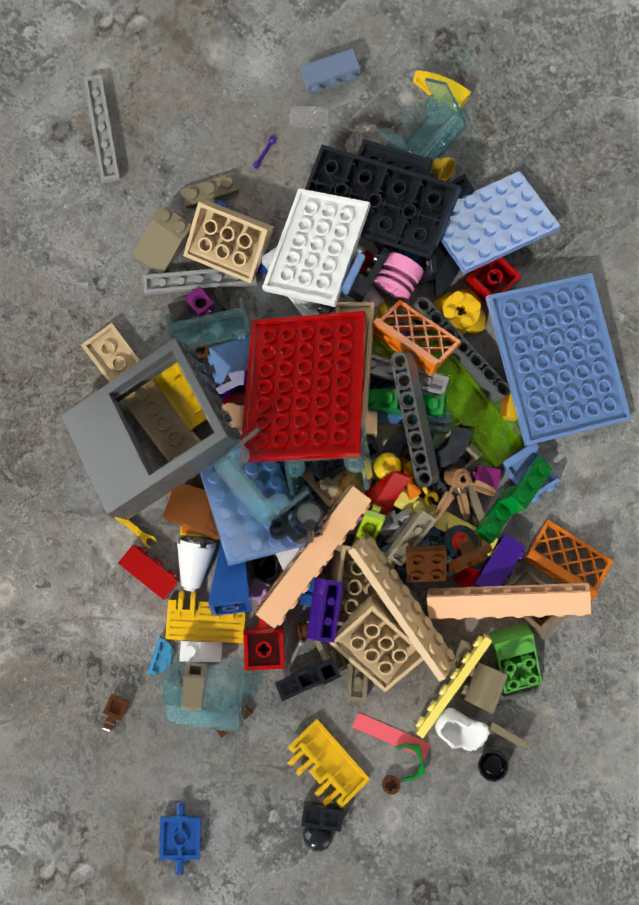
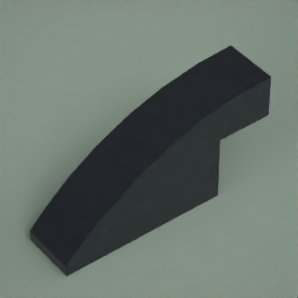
M441 241L434 253L438 270L433 282L434 301L446 293L460 270Z

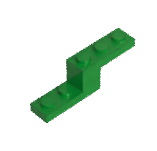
M369 389L368 409L383 410L390 415H402L397 389ZM410 395L409 401L411 404H413L414 400L413 397ZM423 395L427 416H445L447 396Z
M541 456L536 457L518 484L502 491L475 531L488 544L493 543L512 514L527 509L553 468Z

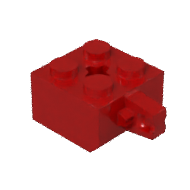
M501 257L471 271L472 274L467 277L465 283L486 302L485 297L488 295L510 291L522 276Z
M259 617V624H255V629L243 630L244 671L285 669L284 628H273ZM263 643L266 644V647L270 648L266 654L259 650Z

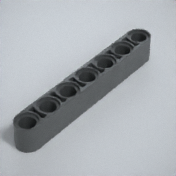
M419 297L411 307L461 341L460 346L448 357L451 362L490 403L498 404L510 394L508 383L429 299ZM418 319L413 320L417 325H422V322ZM427 330V336H437V332ZM448 340L442 341L443 347L453 345ZM433 341L439 347V342Z
M409 351L397 352L391 358V365L415 480L419 486L428 487L439 480V471L414 355ZM402 356L405 358L404 365L401 363ZM406 375L409 377L408 385L405 382ZM410 395L413 397V404L409 401ZM413 415L417 416V424L413 421ZM418 434H419V435L421 436V438H422L421 443L417 440V435H418ZM421 454L425 455V462L421 459ZM425 473L429 475L430 481L426 480Z

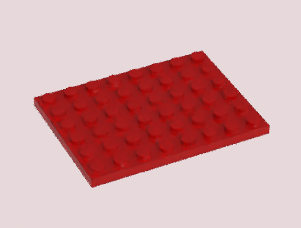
M365 311L252 320L239 458L241 463L361 457L366 338Z

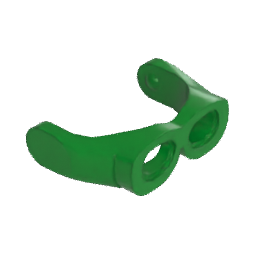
M404 743L395 746L396 749L409 748L413 750L420 760L418 771L412 776L402 778L403 782L415 780L426 774L419 744Z

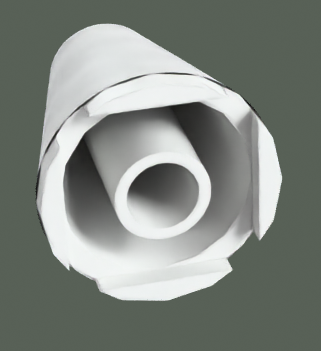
M188 536L178 537L180 582L184 590L196 591V589L201 587L216 549L217 543H214L213 540L201 537H194V539L188 540Z

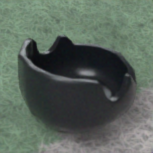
M276 554L253 560L254 573L257 578L263 581L275 579L281 571V564Z
M490 749L481 755L478 769L481 776L487 781L497 782L502 780L508 772V759L499 750Z
M305 827L303 830V840L310 850L322 852L331 845L333 832Z

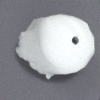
M444 708L435 721V731L450 745L451 749L460 747L464 750L475 751L484 744L490 734L488 725L473 720L453 708Z

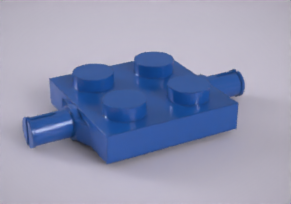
M185 802L176 803V815L160 817L159 860H172L176 862L175 874L177 875L179 872L180 875L184 874L185 861L200 860L201 816L186 815Z

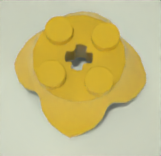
M461 289L454 293L443 294L434 301L433 305L462 335L465 333L478 334L485 329L486 317L481 308L480 298L474 291ZM457 309H459V310H460V309L464 310L465 315H464V314H462V316L458 315V310H457Z

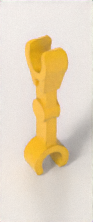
M410 460L405 464V467L415 477L412 461ZM421 487L426 495L424 500L428 506L432 505L429 496H432L436 502L439 500L437 493L430 492L428 487Z
M115 517L117 521L124 524L132 533L140 537L145 547L152 548L147 544L149 538L157 542L154 536L144 533L131 521Z

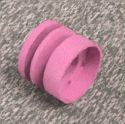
M392 252L384 262L385 270L379 271V276L375 278L374 284L386 295L406 302L414 291L413 285L419 283L424 271L412 259Z

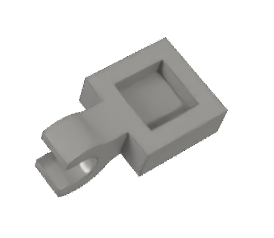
M394 510L385 515L380 533L385 536L395 532L410 516L409 510H403L398 514Z

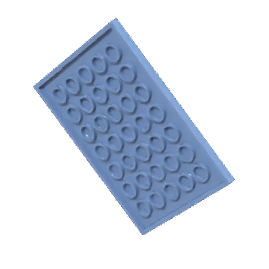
M592 273L485 297L525 446L632 419Z

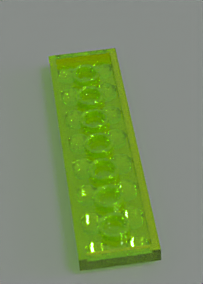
M423 330L414 336H424ZM427 330V336H437L434 330ZM415 341V344L418 346L426 347L425 341ZM428 341L429 347H439L438 341ZM430 352L437 359L441 357L440 352ZM452 353L436 371L437 374L450 377L444 394L447 396L446 408L459 424L475 427L472 442L483 453V456L490 465L496 468L524 444Z

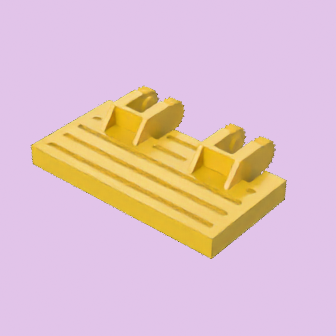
M175 363L152 379L190 432L207 421L178 363Z
M179 591L178 609L177 600H168L165 639L243 643L246 612L212 616L209 603L199 601L198 610H196V591H192L190 594V610L184 609V591Z
M315 719L287 747L292 753H295L300 748L287 762L289 766L294 765L303 754L307 757V760L297 768L296 774L298 776L314 763L308 771L321 784L314 792L316 796L321 795L329 785L334 788L322 802L325 806L340 793L341 796L335 802L340 808H343L370 780L318 719Z

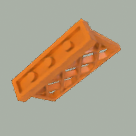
M401 300L380 319L377 317L372 322L374 337L396 352H411L415 357L416 366L431 377L436 373L437 368L461 344L459 339ZM402 308L406 311L407 315H397L396 311ZM418 319L422 322V325H412L411 320ZM394 320L395 326H389L385 321ZM398 320H408V325L399 326ZM413 330H423L424 336H414ZM427 330H434L437 332V336H427ZM400 331H410V336H404ZM448 340L453 345L443 347L442 341ZM415 341H425L426 347L418 346L415 344ZM428 341H438L439 347H429ZM430 352H440L441 357L437 359Z
M548 519L544 522L528 552L522 558V560L560 584L587 583L585 576L594 574L596 583L594 587L589 585L590 600L595 599L598 594L597 590L613 563L612 559ZM548 526L554 529L556 537L547 539L545 530ZM561 539H570L572 548L564 549ZM557 540L560 550L551 552L548 541ZM544 542L547 553L541 554L534 550L538 543ZM584 548L587 550L589 558L580 560L578 549ZM574 550L576 561L567 562L565 552ZM561 553L563 564H556L553 561L552 555ZM594 560H603L606 562L605 567L597 570ZM590 561L593 571L584 573L581 562ZM577 563L580 574L573 575L570 572L569 565Z

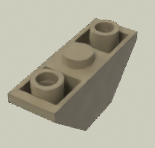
M187 662L183 680L181 709L202 711L209 664Z

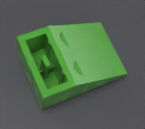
M526 622L488 633L492 639L491 648L497 670L508 675L503 687L505 694L542 684L534 636Z

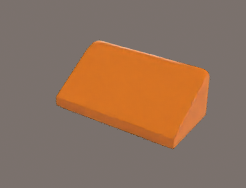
M402 456L400 457L402 473L410 475L406 489L409 499L412 500L421 494V488L413 474L405 467L409 460Z

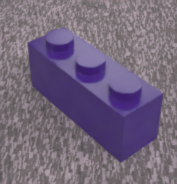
M502 534L491 555L479 571L480 575L474 585L477 587L505 586L503 582L514 573L515 568L513 566L516 561L520 562L523 558L525 546L509 535Z
M315 578L307 631L308 639L335 643L343 582Z

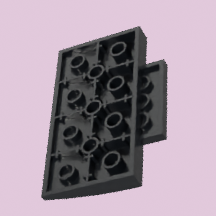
M363 139L358 155L321 145L305 190L370 202V209L360 237L430 260L439 245L461 192L459 185L428 176L433 164L431 158Z

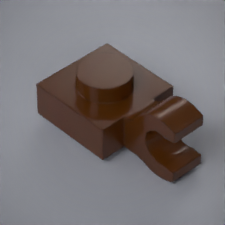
M111 694L103 711L108 717L102 729L109 732L112 731L116 719L123 720L130 701Z

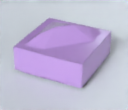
M255 578L250 589L251 598L260 602L271 588V585Z

